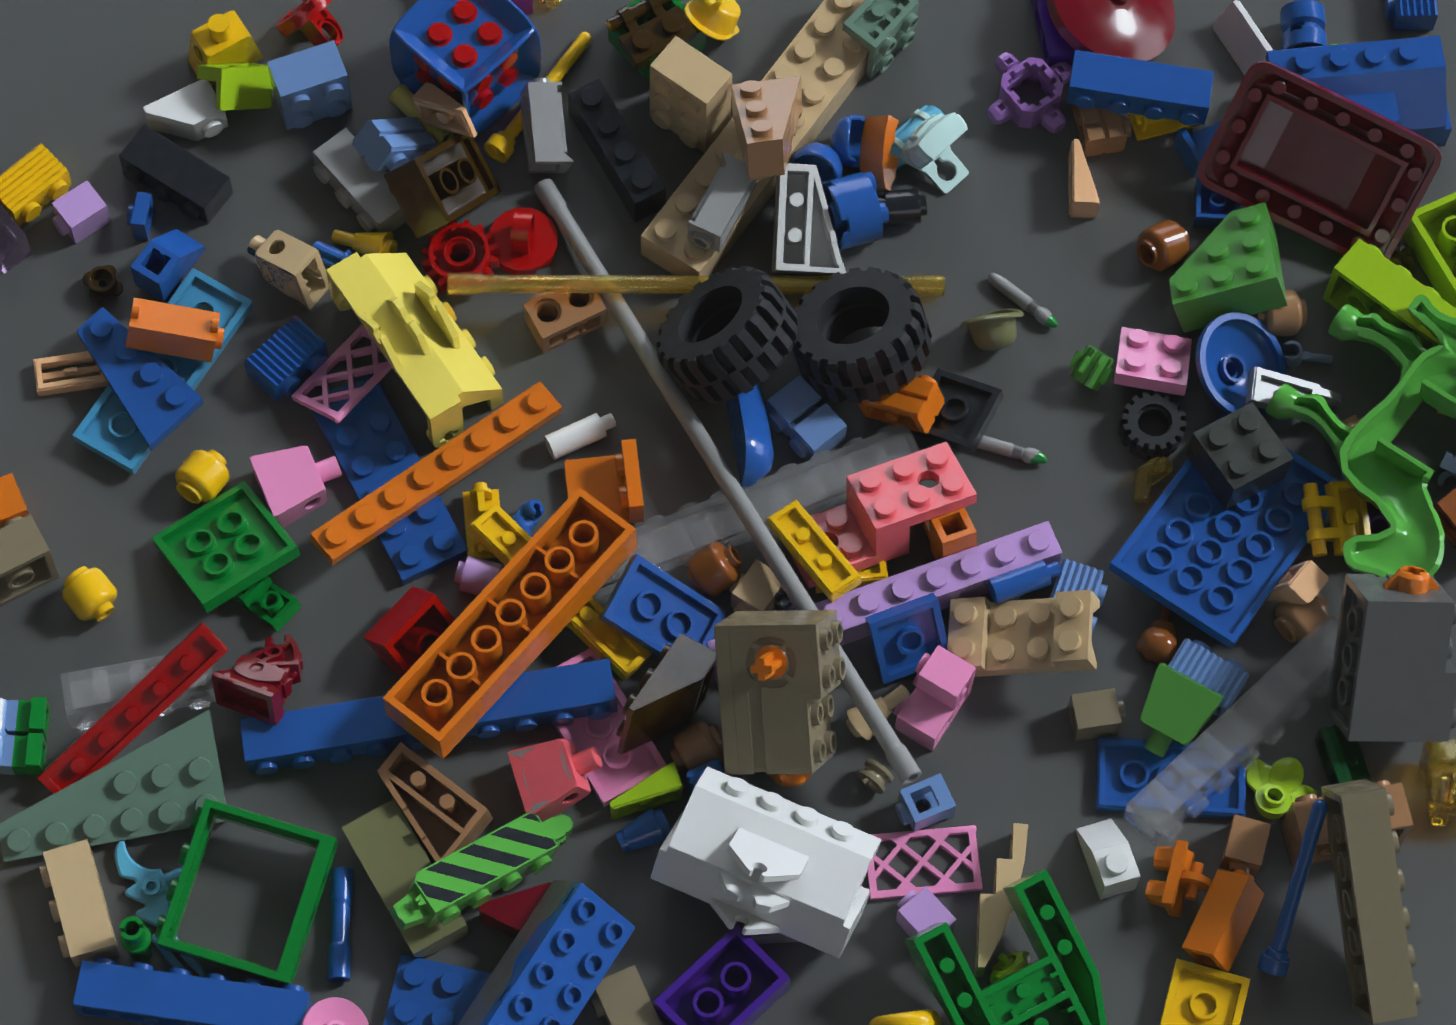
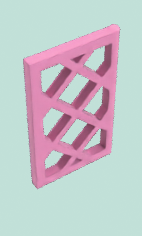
M360 325L292 395V399L333 420L335 423H340L392 369V366L388 361L379 363V353L381 350L365 327ZM363 337L371 340V346L352 350ZM372 354L373 365L353 369V358ZM346 360L347 371L328 375L329 371L339 361ZM374 373L362 387L355 388V377ZM348 379L349 390L329 394L328 383ZM322 385L323 396L314 398L306 396L315 386ZM349 399L338 412L330 408L331 402Z
M969 825L924 829L915 832L902 831L870 834L882 839L881 842L890 841L896 846L884 861L875 855L868 868L869 890H871L870 901L903 898L912 890L919 893L924 887H916L911 881L922 867L940 880L935 886H925L934 895L982 891L983 885L976 839V826ZM968 834L969 846L961 854L945 842L948 836ZM930 838L935 843L922 858L906 845L910 839ZM939 847L957 859L945 875L927 862ZM901 850L918 863L906 878L889 866ZM963 864L972 871L974 882L956 884L949 878ZM885 871L898 881L900 885L897 889L877 891L876 879Z

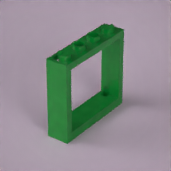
M206 798L203 808L198 806L195 816L193 815L190 828L195 829L191 843L185 842L182 847L178 864L183 865L179 879L173 878L169 885L166 900L171 901L167 915H160L157 921L158 926L154 937L159 938L157 944L161 949L279 985L293 984L339 844L337 838ZM216 818L317 849L277 970L176 939Z

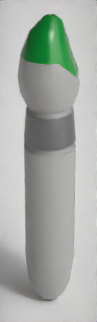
M996 273L989 274L990 283L998 291L1034 316L1040 324L1050 328L1058 326V322L1047 308L1041 307L1035 300L1003 276Z
M983 435L977 447L1003 456L1022 459V461L1029 464H1045L1047 462L1045 454L1035 448H1024Z

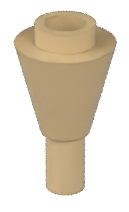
M901 684L885 697H879L874 700L887 719L892 713V709L909 698L910 693ZM858 708L848 709L846 724L849 730L857 738L863 737L866 740H870L874 734Z

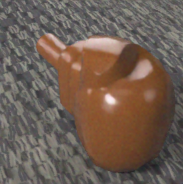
M1164 605L1162 606L1160 620L1153 621L1150 628L1144 630L1137 641V650L1143 653L1146 660L1155 663L1171 662L1177 651L1176 626L1169 622L1171 610Z

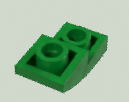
M269 575L232 597L276 633L302 608L298 599L274 584Z

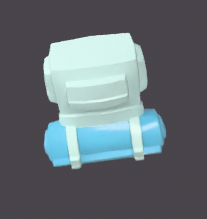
M925 105L920 110H915L912 113V117L895 132V140L891 146L890 153L900 158L897 169L903 164H908L923 172L943 194L950 192L969 174V171L951 151L950 147L954 141L968 130L964 119L955 112L944 115L940 109L933 105ZM937 158L941 162H948L953 165L955 175L952 180L945 181L938 176L937 165L934 162Z

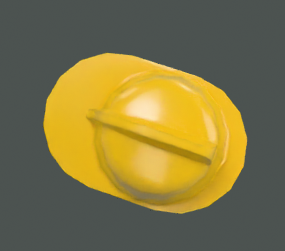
M692 0L684 8L685 16L690 23L700 32L711 38L725 41L739 32L737 22L741 15V10L735 0Z

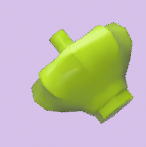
M1016 949L1008 955L1001 953L998 956V963L991 967L990 982L993 984L1030 964L1032 960L1030 953L1025 950L1018 951Z

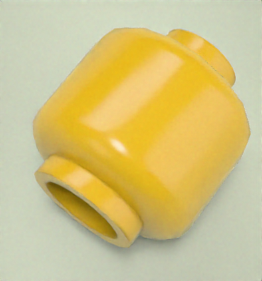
M204 450L192 451L175 473L176 489L180 495L194 504H199L200 502L208 503L215 499L230 478L229 471L225 466L227 463L225 458L214 450H209L208 452Z
M82 566L64 580L63 585L65 588L62 592V598L80 620L88 621L95 618L99 622L107 618L115 610L113 603L117 598V589L99 568L93 567L88 569L86 566Z

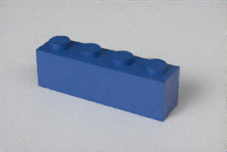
M1075 50L1066 103L1074 104L1082 109L1099 108L1110 110L1115 114L1131 113L1144 115L1152 120L1163 118L1176 120L1185 125H1205L1210 107L1214 71Z

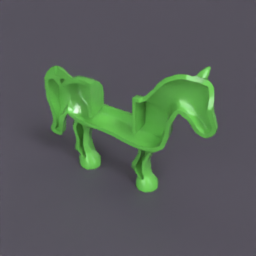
M1418 295L1414 298L1408 307V312L1414 320L1425 327L1439 341L1440 345L1430 349L1424 348L1422 341L1416 334L1385 322L1378 314L1363 315L1348 304L1341 308L1332 321L1328 330L1329 335L1340 342L1357 340L1380 348L1391 357L1401 373L1400 381L1396 387L1355 426L1350 428L1344 425L1331 411L1325 398L1318 393L1300 394L1286 383L1280 386L1266 409L1268 415L1278 420L1294 418L1313 425L1331 447L1342 477L1359 497L1371 503L1390 524V528L1378 534L1353 536L1344 542L1343 558L1351 570L1363 574H1375L1376 577H1386L1387 574H1395L1403 566L1423 568L1429 575L1434 577L1444 557L1445 533L1427 490L1428 482L1434 470L1391 443L1423 401L1443 414L1456 419V318L1439 312L1424 295Z

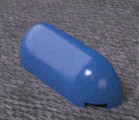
M760 383L756 384L754 389L747 394L741 393L737 395L736 399L726 400L741 487L755 485L758 479L771 471L774 459L764 394Z

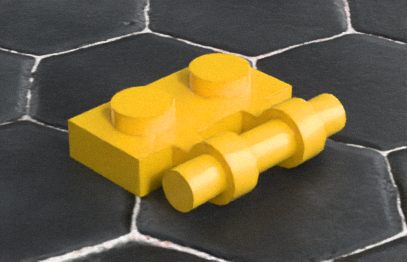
M1331 481L1324 485L1326 496H1319L1317 483L1304 484V498L1301 500L1303 511L1307 512L1309 530L1306 531L1307 543L1312 546L1313 557L1327 555L1326 542H1333L1335 556H1342L1344 542L1353 536L1371 534L1366 500L1359 497L1347 481ZM1321 510H1328L1330 527L1328 528L1323 527Z

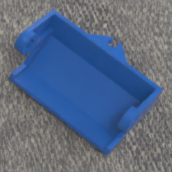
M1440 35L1267 51L1265 56L1267 62L1276 64L1336 92L1419 134L1437 146L1446 145L1452 127L1446 103V63Z

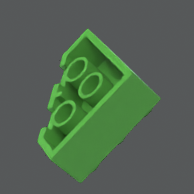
M1265 202L1231 211L1169 279L1172 304L1184 333L1204 328L1213 319L1227 313L1239 312L1253 315L1288 306L1276 231Z

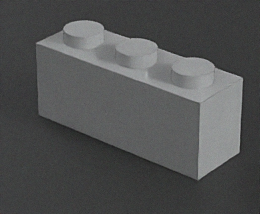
M345 128L313 151L315 163L313 171L323 184L329 182L336 190L335 195L338 201L346 209L351 207L357 213V220L366 232H393L404 224L406 219L383 176L387 172L385 170L375 172L371 170L364 160L365 156H361L352 145L355 137Z

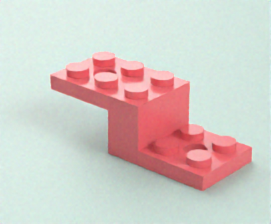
M946 441L846 476V503L810 516L828 538L837 545L836 547L854 569L860 571L877 565L883 560L888 561L908 554L910 526L977 503V493ZM923 480H933L937 485L927 488L919 483ZM790 553L808 588L817 586Z

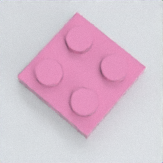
M1122 327L1113 384L1184 396L1188 380L1192 339Z

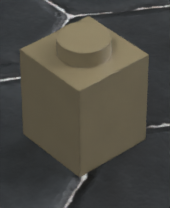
M1115 688L1071 694L1067 708L1074 741L1118 735L1122 722L1126 721V710L1123 700H1117Z

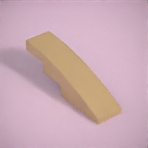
M1013 823L1010 833L1009 859L997 858L995 863L993 894L980 893L977 904L975 977H983L1000 945L1013 907L1003 888L1021 879L1025 862L1028 824Z

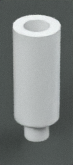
M594 413L545 435L544 442L551 457L556 460L607 437L606 430L615 427L616 421L611 413L602 417Z

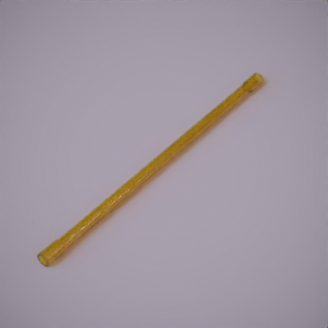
M447 273V295H479L481 293H689L693 290L694 285L700 281L703 283L709 279V276L482 275L480 273ZM944 275L899 276V278L902 277L912 284L918 296H944ZM769 276L782 294H805L806 292L810 294L816 283L821 280L824 283L831 279L830 276Z

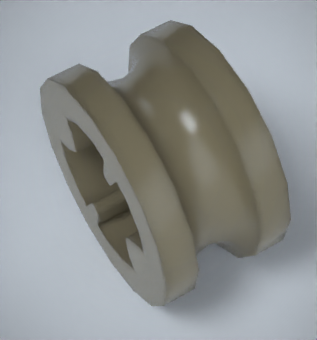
M869 758L864 762L865 769L858 770L856 777L871 791L883 794L886 790L884 785L891 783L894 777L885 766Z

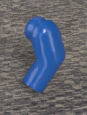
M531 499L528 502H524L512 517L531 537L532 529L544 513L543 504L536 499Z

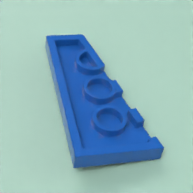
M103 307L76 330L79 339L100 372L105 376L112 391L119 398L128 416L140 431L151 451L204 404L203 398L153 352L126 348L128 330Z

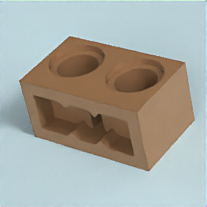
M587 275L578 279H567L559 288L548 293L541 292L535 294L527 303L523 304L524 320L543 354L607 324V309ZM578 300L588 303L584 307H574L571 305ZM545 315H551L556 318L552 322L540 320Z

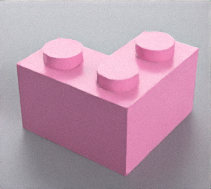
M939 645L932 655L928 653L923 655L915 669L917 675L912 683L916 686L915 690L909 698L896 706L893 712L897 716L895 729L930 751L934 750L970 695L976 667Z

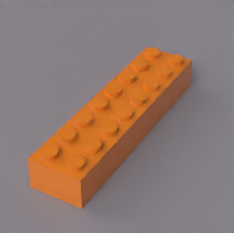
M578 487L383 697L387 716L444 759L637 549L636 528Z

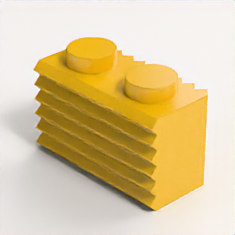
M40 143L0 175V209L17 226H21L23 222L33 221L40 215L45 205H48L52 200H57L68 192L72 182L67 168Z

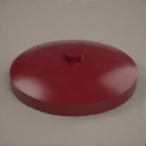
M1046 0L1052 22L1060 35L1074 50L1153 62L1167 48L1175 30V10L1172 0Z

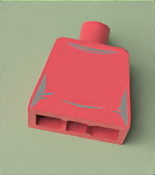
M556 739L507 752L525 812L538 815L542 822L555 817L556 814H560L588 796L591 788L586 774L602 767V759L594 746L579 752L576 744L566 739Z

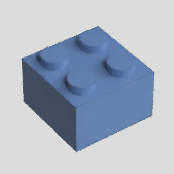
M334 40L267 62L273 96L286 130L304 128L312 124L313 121L326 117H338L347 110L353 109L348 74Z

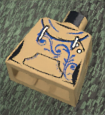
M280 230L273 231L267 239L257 235L250 241L247 252L256 258L264 279L309 311L329 289L326 269L318 249Z

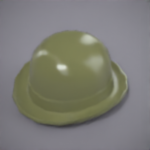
M1009 308L994 310L962 322L960 328L968 326L972 340L980 350H1000L1014 343L1017 337V317L1024 316V312L1019 309Z

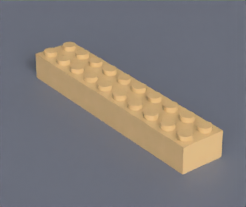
M824 0L761 80L801 76L803 111L797 122L796 136H793L792 150L788 163H791L793 155L799 148L812 143L865 75L869 50L842 30L843 23L865 0ZM733 118L641 234V255L692 287L700 281L703 283L709 278L776 191V176L753 179L757 181V185L720 252L699 248L687 238L689 219L692 220L693 214L721 166L722 152L744 162Z

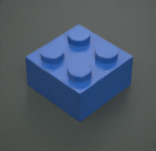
M1197 177L1194 186L1193 227L1216 228L1231 211L1240 209V204L1208 189Z

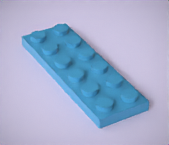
M192 268L168 301V304L220 313L218 327L225 328L221 350L214 349L212 362L153 353L195 391L254 308L252 300ZM110 384L72 435L76 443L132 475L136 474L151 452L119 398L112 391Z

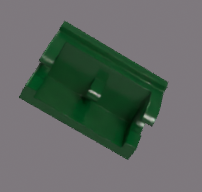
M1337 725L1320 728L1314 741L1329 785L1363 779L1372 782L1358 741H1348Z

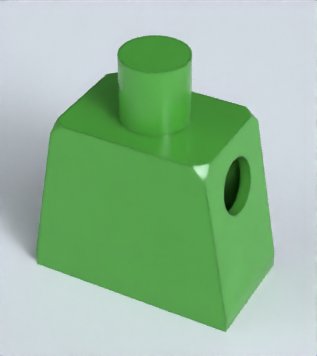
M1160 663L1140 717V721L1153 728L1144 748L1160 757H1164L1173 739L1183 745H1188L1220 706L1225 696L1172 667Z

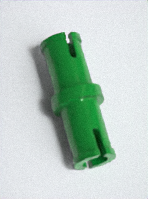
M129 916L122 920L119 930H121L123 948L134 960H147L153 952V948H151L152 936L149 929L138 917Z

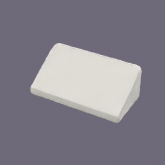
M1238 0L1233 1L1213 25V30L1244 76L1252 64L1266 61L1267 51L1273 50Z

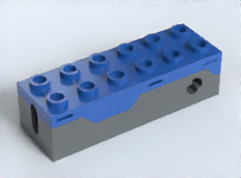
M553 880L458 1025H573L636 927L582 882Z

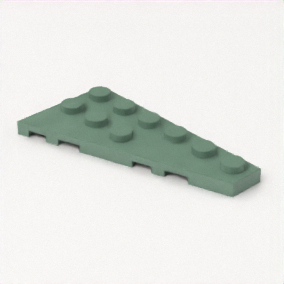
M210 709L0 822V844L4 862L43 855L45 851L86 839L90 846L187 829L190 828L193 815L195 816L197 807L203 808L206 798L227 804ZM216 818L215 823L225 822V821Z

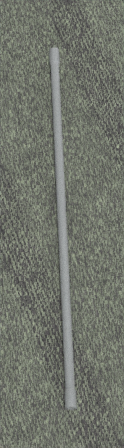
M551 179L541 180L535 185L534 192L547 213L556 222L795 609L818 610L673 376L659 361L656 349L571 215L557 187ZM839 644L840 657L844 658L846 664L845 678L841 680L843 686L884 750L886 759L903 785L913 783L922 775L921 770L906 746L898 739Z

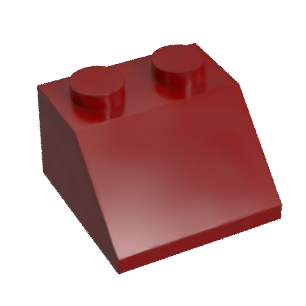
M412 586L369 630L363 639L385 665L402 677L455 619L434 593Z

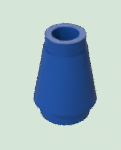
M660 807L654 811L652 808L648 809L623 827L622 830L615 832L623 852L626 853L630 850L633 851L663 843L672 829L663 809Z

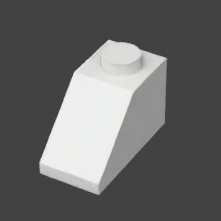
M201 79L143 107L149 128L194 141H199L205 137H214L224 128L228 127L225 111L215 108L216 94L208 80Z
M1107 819L1077 828L1075 832L1100 900L1135 890L1141 875L1130 845L1114 821Z

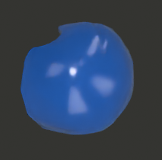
M851 114L843 116L836 123L830 138L831 148L839 155L841 164L846 167L860 168V147L865 118L862 115Z
M818 142L808 143L799 148L791 160V164L817 165L821 182L840 178L842 175V164L839 155L830 146Z

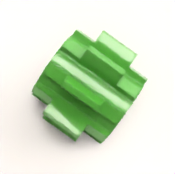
M1086 345L1083 351L1077 350L1069 365L1073 369L1069 375L1081 384L1098 391L1101 384L1107 386L1114 375L1115 370L1111 369L1115 360L1097 348Z

